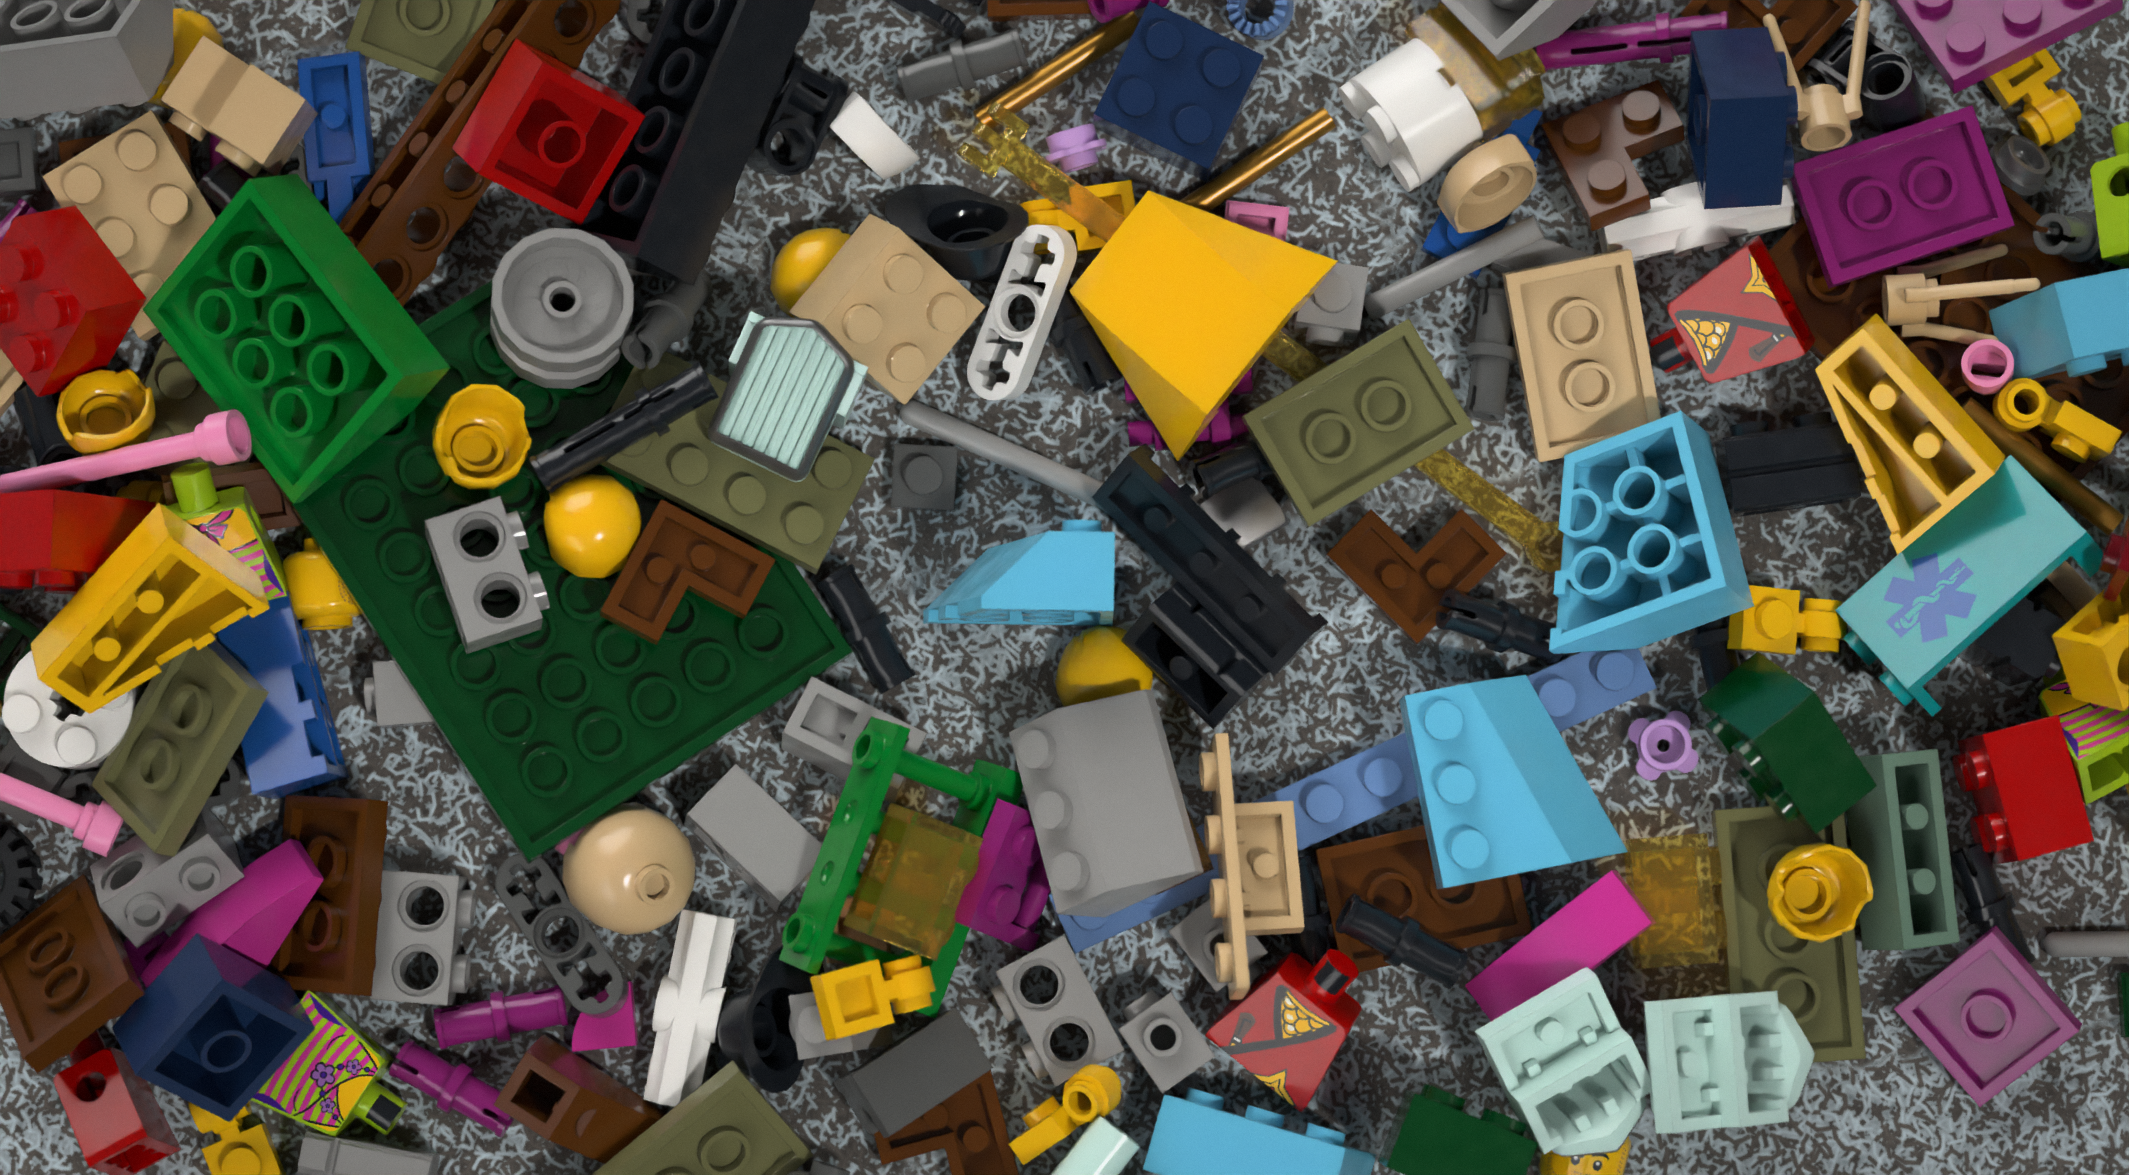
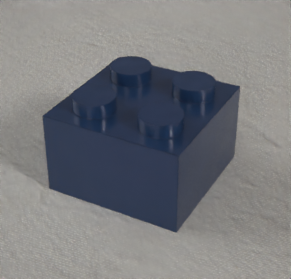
M1149 1L1094 112L1093 124L1095 129L1207 182L1262 70L1264 55Z
M1768 27L1691 31L1685 136L1704 209L1781 205L1783 179L1793 178V146L1791 140H1786L1787 125H1795L1797 123V91L1794 85L1786 86V56L1784 51L1775 52Z
M199 933L195 934L144 991L145 994L138 998L111 1027L136 1076L228 1122L239 1113L315 1029L288 981Z

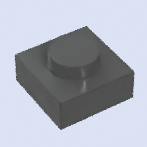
M31 127L0 130V198L42 194L36 131Z
M894 443L891 509L955 512L958 447Z
M12 738L9 739L0 752L1 773L50 793L56 794L68 777V774L58 767L43 763L27 754ZM0 800V810L25 827L32 828L40 817Z

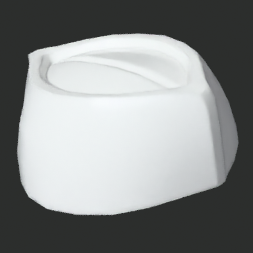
M855 91L847 98L837 118L830 125V128L883 180L901 173L920 159L919 155Z

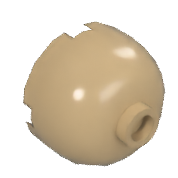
M637 802L622 803L588 824L586 829L578 836L575 845L568 844L563 857L562 881L570 902L595 925L624 935L646 934L672 921L686 906L695 883L696 860L689 839L666 815Z

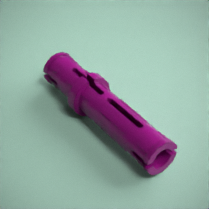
M1721 11V13L1680 18H1671L1668 12L1656 14V20L1566 30L1558 38L1536 46L1539 70L1541 73L1554 69L1605 65L1659 58L1661 64L1673 63L1675 56L1690 54L1691 31L1730 29L1728 12Z

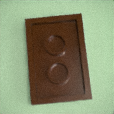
M286 795L282 843L289 839L300 841L324 878L271 960L270 972L288 981L293 990L372 996L373 974L376 967L375 951L378 916L382 900L381 881L384 846L387 838L388 801Z
M1424 826L1314 850L1336 948L1355 963L1359 973L1391 965L1384 962L1383 953L1344 933L1340 934L1335 931L1338 915L1347 899L1353 893L1400 919L1408 915L1418 920L1420 923L1419 929L1458 949H1466L1528 935L1532 932L1519 874L1437 889Z
M84 874L0 936V1003L22 1059L37 1073H40L57 1059L69 1055L82 1040L110 1019L121 1016L134 1001L145 994L113 921L99 906L95 886Z

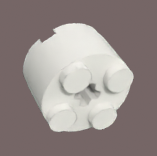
M1414 38L1408 43L1401 45L1338 88L1339 96L1345 107L1355 119H1362L1369 130L1361 136V141L1368 153L1380 168L1389 164L1396 179L1408 192L1421 186L1481 145L1479 141L1483 139V131L1479 120L1458 82L1453 86L1448 84L1445 78L1438 72L1445 64L1426 43L1418 38Z
M31 650L18 662L8 679L4 693L2 719L16 743L36 760L52 766L73 770L95 769L102 767L107 756L122 741L129 727L132 713L145 690L142 683L91 714L86 711L82 716L71 714L72 709L66 704L67 699L38 680Z

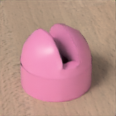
M1983 339L1974 342L1965 350L1962 356V377L1974 392L1982 395L1997 394L2013 378L2014 358L2010 349L2002 342L1993 339ZM1973 368L1986 373H2003V375L1991 377L1972 374L1971 371Z

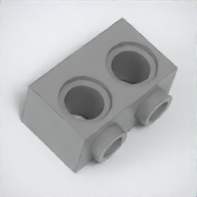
M499 496L425 520V535L467 654L541 630L543 617L540 611L550 608V604L539 572L536 571L530 574L526 572L519 550L528 548L529 545L517 511L506 514L501 497ZM482 529L490 532L495 537L498 546L488 556L474 557L466 553L460 544L462 537L469 531ZM493 590H506L516 597L519 607L509 617L495 618L483 609L481 601L484 596Z
M206 805L202 808L175 857L154 853L138 835H135L111 851L107 857H102L90 865L99 906L136 948L245 877L233 836Z
M382 870V900L379 907L375 951L376 967L373 974L372 996H370V1000L456 1005L457 993H467L470 981L471 958L468 954H460L463 928H473L476 914V891L466 890L467 877ZM431 887L441 894L444 901V910L436 922L425 925L416 918L413 903L419 892ZM420 952L429 953L438 965V976L435 982L426 989L414 986L407 972L410 960Z
M1064 935L995 971L1001 983L991 988V991L1008 1023L1017 1018L1021 1019L1031 1041L1023 1044L1021 1048L1038 1080L1050 1075L1055 1086L1066 1082L1082 1067L1090 1064L1098 1065L1124 1051L1117 1034ZM1033 966L1048 967L1057 976L1059 984L1057 994L1047 1003H1032L1024 997L1021 991V978ZM1062 1024H1077L1088 1035L1089 1044L1087 1051L1077 1060H1062L1052 1051L1050 1044L1051 1035Z

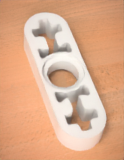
M1031 225L1026 227L1022 235L1015 238L967 365L968 382L973 391L984 399L1011 400L1023 394L1030 384L1077 259L1075 242L1065 229L1054 225ZM1048 242V250L1055 254V259L1052 264H1041V258L1033 253L1036 243L1047 244ZM1022 276L1035 277L1034 282H1044L1046 287L1043 290L1036 285L1021 284L1020 280ZM1021 294L1029 297L1035 307L1034 322L1025 331H1019L1014 328L1008 317L1010 303ZM999 336L1008 341L1023 342L1022 349H1008L1010 344L999 343ZM1004 359L1002 368L1010 372L1008 382H997L995 384L996 375L989 371L991 361H1002Z

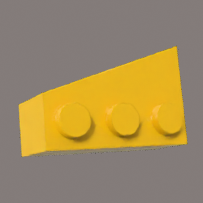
M1877 313L1829 353L1815 369L1848 444H1852L1865 473V483L1872 499L1876 498L1891 532L1889 537L1897 555L1992 477L2006 458L2003 452Z
M158 503L33 640L31 649L38 680L91 714L161 673V665L193 646L200 650L216 640L215 633L248 614L251 618H254L268 610L270 606L260 575L161 503Z

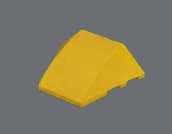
M1148 190L1069 291L1172 454L1179 461L1219 412L1217 409L1292 315L1303 307L1338 263V260L1311 252L1282 241L1279 238L1263 234Z

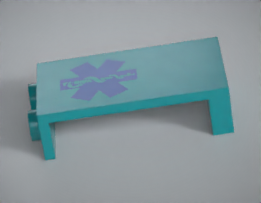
M2010 455L2002 462L1992 477L1893 558L1835 611L1852 628L1843 639L1862 660L1870 666L1879 658L1888 668L1879 679L1898 700L1906 706L1915 698L1933 717L1942 707L1922 687L2066 559L2070 557L2091 578L2099 571L2104 552L2088 532Z

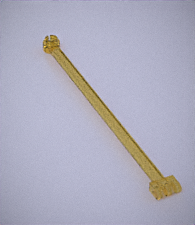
M994 101L986 112L995 122L1004 126L1005 130L999 135L982 122H978L971 133L991 149L986 155H983L974 146L963 142L956 153L991 180L1004 167L1098 237L1108 242L1126 217L1023 143L1021 140L1029 131L1030 125ZM1281 330L1261 354L1299 383L1328 366V364ZM1443 448L1413 465L1524 546L1526 557L1534 568L1545 573H1555V571L1561 570V557L1555 560H1548L1539 552V543L1542 538L1551 536L1556 538L1561 544L1560 554L1562 555L1563 533L1558 530L1559 522H1543Z

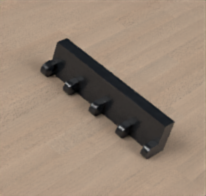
M1146 443L1130 452L1122 460L1092 498L1273 676H1276L1286 668L1304 646L1314 639L1329 622L1320 613L1312 617L1283 589L1287 581L1279 573L1271 577L1237 544L1241 536L1233 528L1225 532L1192 500L1196 492L1187 483L1179 487L1151 460L1155 452Z

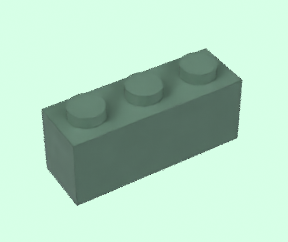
M1938 749L1858 756L1877 787L1847 810L1851 850L1867 865L1874 889L1872 900L1867 902L1859 913L1863 950H1909L1960 943Z

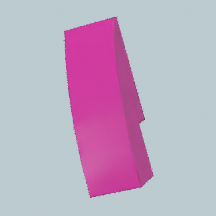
M289 839L259 857L243 869L245 877L195 909L166 940L140 975L146 988L196 933L266 969L324 880L301 842Z
M1611 870L1469 981L1465 987L1490 1021H1493L1586 966L1594 971L1605 963L1609 957L1655 924L1656 921L1619 872Z

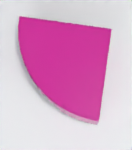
M632 981L628 982L629 993L624 1006L614 1015L606 1018H593L581 1012L574 1027L572 1052L638 1045ZM605 989L594 998L602 1003L609 995Z

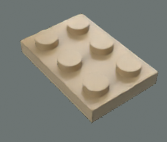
M150 110L42 176L61 208L77 206L147 299L131 324L138 338L143 341L160 333L143 311V308L218 217L206 194L197 188V179L158 114Z
M1626 248L1502 273L1535 458L1539 463L1564 458L1566 454L1661 418L1633 257L1630 249Z

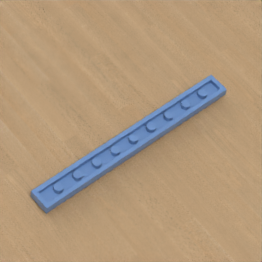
M1639 648L1580 652L1527 676L1559 732L1657 688ZM1402 733L1251 803L1293 801L1297 849L1299 852L1418 797L1406 733ZM1204 824L1192 829L1203 873L1105 918L1057 914L1074 953H1078L1209 893L1210 880L1219 879L1217 854L1207 855ZM1050 894V895H1049V898H1050V900H1051V902H1052V904H1053V906H1054V909H1055V911H1056L1055 904H1054V900H1053V896H1052V894Z

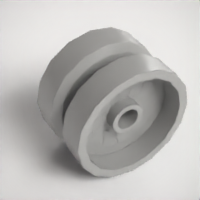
M549 228L520 240L504 254L492 279L490 334L500 358L519 377L543 388L573 389L598 380L618 362L622 353V342L630 333L634 285L624 260L604 240L579 229ZM564 306L566 307V311L560 312L555 310L553 307Z

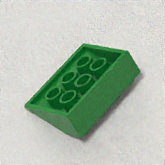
M298 174L248 179L143 308L146 315L222 412L236 409L244 416L251 433V450L293 504L304 501L411 413L451 368Z

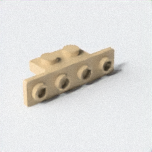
M1215 733L1208 752L1200 753L1199 779L1202 792L1212 791L1214 815L1205 816L1204 839L1207 855L1217 854L1219 879H1211L1209 885L1212 918H1222L1224 943L1215 944L1216 977L1218 983L1228 982L1229 999L1236 1000L1243 999L1250 988L1246 936L1301 933L1304 929V916L1293 801L1234 804L1228 733Z

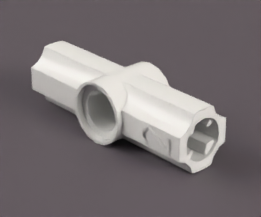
M1783 179L1781 205L1704 209L1697 182H1693L1662 192L1660 194L1661 197L1650 199L1651 209L1597 230L1602 253L1628 248L1632 252L1633 261L1671 252L1674 253L1675 257L1692 255V248L1703 246L1704 252L1712 251L1730 244L1729 240L1792 227L1795 224L1794 200L1790 184L1787 179Z
M689 909L681 910L669 974H665L662 978L655 1003L652 1030L657 1032L649 1062L643 1100L675 1107L705 1083L713 1043L717 1044L719 1040L717 1032L719 1015L723 1005L728 1001L729 988L724 985L728 965L732 957L731 951L737 932L738 919Z

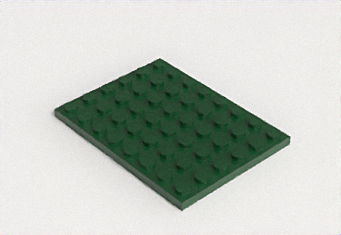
M491 280L417 325L451 368L411 413L301 503L293 504L278 484L277 486L527 864H530L584 829L600 816L626 802L808 684L811 677L817 678L851 656L853 651L794 563L601 464L585 473L612 476L632 491L641 513L642 533L662 499L776 560L744 620L686 590L657 646L599 616L622 570L605 578L578 577L555 562L550 555L543 518L545 503L550 501V493L537 475L529 457L541 453L585 426L608 415L634 365L625 358L622 352L618 362L598 380L573 389L543 388L519 377L500 358L490 334ZM564 306L553 307L555 310L560 312L566 311V307ZM632 322L630 323V332L635 328ZM471 384L498 385L520 399L525 407L524 418L532 439L531 447L527 451L528 456L517 476L495 489H468L454 483L451 476L444 474L432 447V430L438 413L451 395ZM500 496L506 514L517 511L520 516L529 547L519 550L527 574L539 572L548 596L550 608L540 611L543 617L541 630L467 654L425 535V520ZM482 529L469 531L460 541L464 551L474 557L488 556L498 546L495 537L490 532ZM502 589L487 593L481 601L483 609L495 618L509 617L519 607L516 597L509 591Z

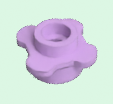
M1094 124L1070 128L1046 138L1050 155L1045 157L1047 166L1060 163L1062 173L1081 170L1099 163L1096 152L1107 149L1106 139H1098Z
M1671 711L1665 719L1649 722L1644 718H1639L1631 723L1628 729V738L1636 744L1639 760L1635 768L1641 778L1652 781L1656 780L1663 772L1678 770L1681 773H1688L1696 767L1698 754L1692 749L1691 737L1688 732L1691 723L1687 715L1680 711ZM1663 739L1669 743V748L1666 752H1661L1657 748L1659 740Z

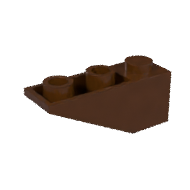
M544 1034L526 1051L493 1104L545 1139L603 1164L607 1163L667 1114V1112L648 1100H643V1097Z

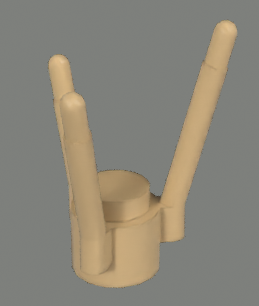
M1861 0L1858 4L1846 94L1844 95L1840 94L1838 89L1830 84L1809 86L1807 76L1803 71H1799L1796 74L1776 18L1770 13L1763 17L1764 26L1768 27L1775 52L1784 51L1787 62L1786 86L1794 85L1798 98L1797 121L1801 145L1808 150L1824 152L1842 147L1849 142L1852 136L1850 121L1863 115L1860 92L1870 24L1871 3L1868 0Z
M1998 244L1918 266L1897 267L1896 275H1883V318L1888 326L1900 325L1901 337L1926 336L1969 345L1983 339L1999 341L1994 335L1926 322L1927 317L1939 316L1940 300L2035 291L2039 289L2041 283L2037 278L1938 286L1936 278L1925 279L2006 255L2008 247L2005 244Z

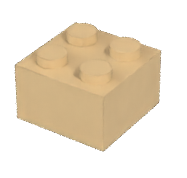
M869 213L789 313L795 318L812 319L820 322L850 354L854 361L868 367L866 380L871 385L901 404L906 405L985 306L900 228Z

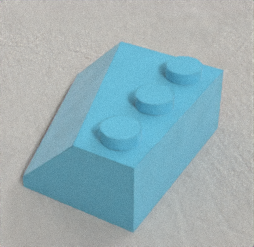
M1678 411L1564 455L1558 529L1563 533L1561 570L1555 571L1553 594L1558 597L1556 628H1551L1550 652L1561 654L1638 649L1754 607L1709 433L1685 413Z
M1097 520L1062 521V531H1047L988 548L923 611V623L1112 626L1114 614L1115 532H1102V522Z
M1526 675L1450 686L1405 695L1399 700L1437 889L1628 852Z

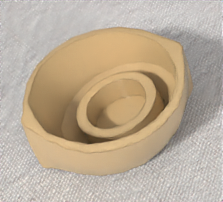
M1506 134L1487 142L1469 152L1451 168L1443 182L1437 204L1450 224L1460 234L1492 226L1516 210L1533 190L1537 179L1534 161L1516 135Z

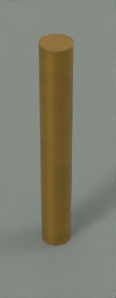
M1134 11L1114 18L974 110V116L987 133L1130 39L1140 20Z
M1320 107L1180 200V202L1206 212L1211 211L1336 128L1333 119L1324 107Z
M1972 397L1963 404L1962 408L2003 454L2006 457L2012 455L2035 480L2106 535L2111 534L2119 525L2124 515L2020 434L2001 425L1993 413Z

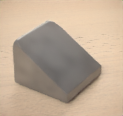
M1253 477L1222 490L1200 504L1203 511L1225 532L1233 528L1241 536L1237 544L1244 551L1252 548L1289 523L1287 516L1262 481H1256Z

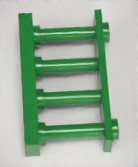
M871 716L867 728L861 732L854 744L852 768L797 912L789 918L782 935L783 949L778 960L817 975L824 956L850 966L879 959L882 975L885 976L883 963L920 954L922 965L930 966L936 991L930 992L933 1005L914 1011L936 1018L970 929L949 918L997 799L1017 805L1023 784L1020 773L980 759H976L972 772L965 774L905 750L903 748L911 729ZM894 773L958 798L959 806L948 833L944 835L880 810ZM871 834L936 859L937 865L927 891L923 895L857 871ZM847 895L913 919L914 925L902 954L898 956L834 932Z

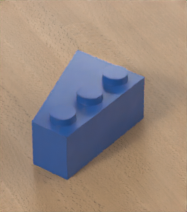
M288 590L287 596L268 600L270 608L254 618H251L248 614L214 634L216 640L269 692L257 716L243 737L241 744L252 795L271 799L283 798L286 795H293L349 778L309 631L302 630V620L297 619Z

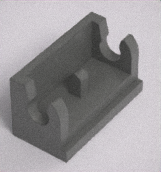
M955 1007L938 1014L936 1018L926 1021L833 1083L839 1093L844 1095L865 1130L870 1135L880 1131L882 1136L886 1138L993 1067Z

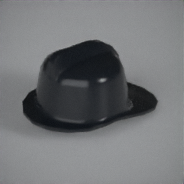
M916 184L907 186L894 193L886 203L885 218L888 222L900 228L908 237L925 243L930 256L956 280H979L998 284L1015 238L1022 235L1026 227L1029 226V214L1020 205L996 200L957 185Z
M783 945L770 954L760 970L754 986L735 993L723 1005L719 1015L717 1030L720 1046L718 1065L723 1068L733 1060L746 1075L751 1076L761 1089L770 1093L787 1091L797 1081L805 1059H798L797 1046L790 1033L789 1018L791 1010L788 996L813 992L810 977L815 976V974L778 960ZM821 964L817 975L825 973L823 964Z

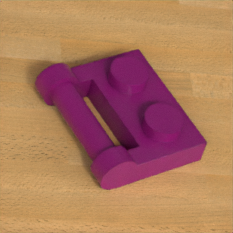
M997 799L949 919L1033 952L1040 936L1034 932L1051 889L1030 811Z

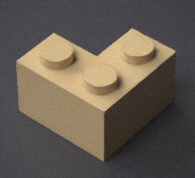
M204 35L160 99L168 107L175 110L169 118V122L200 142L207 132L220 140L215 150L253 177H256L261 168L277 176L318 114L305 98L253 64H246Z

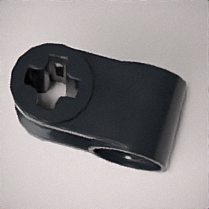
M1848 20L1840 28L1842 36L1819 60L1811 58L1803 66L1807 77L1815 85L1830 84L1835 86L1840 94H1846L1855 21ZM1868 31L1860 92L1863 111L1861 117L1886 133L1919 123L1925 115L1927 103L1910 61L1904 55L1878 40Z
M793 52L785 71L783 86L773 99L760 130L759 142L754 151L749 155L747 165L756 173L770 176L799 175L808 170L815 161L816 154L830 124L844 104L848 91V81L837 75L831 78L822 75L803 64V56ZM778 131L785 136L788 144L786 157L780 163L774 159L771 153V142Z

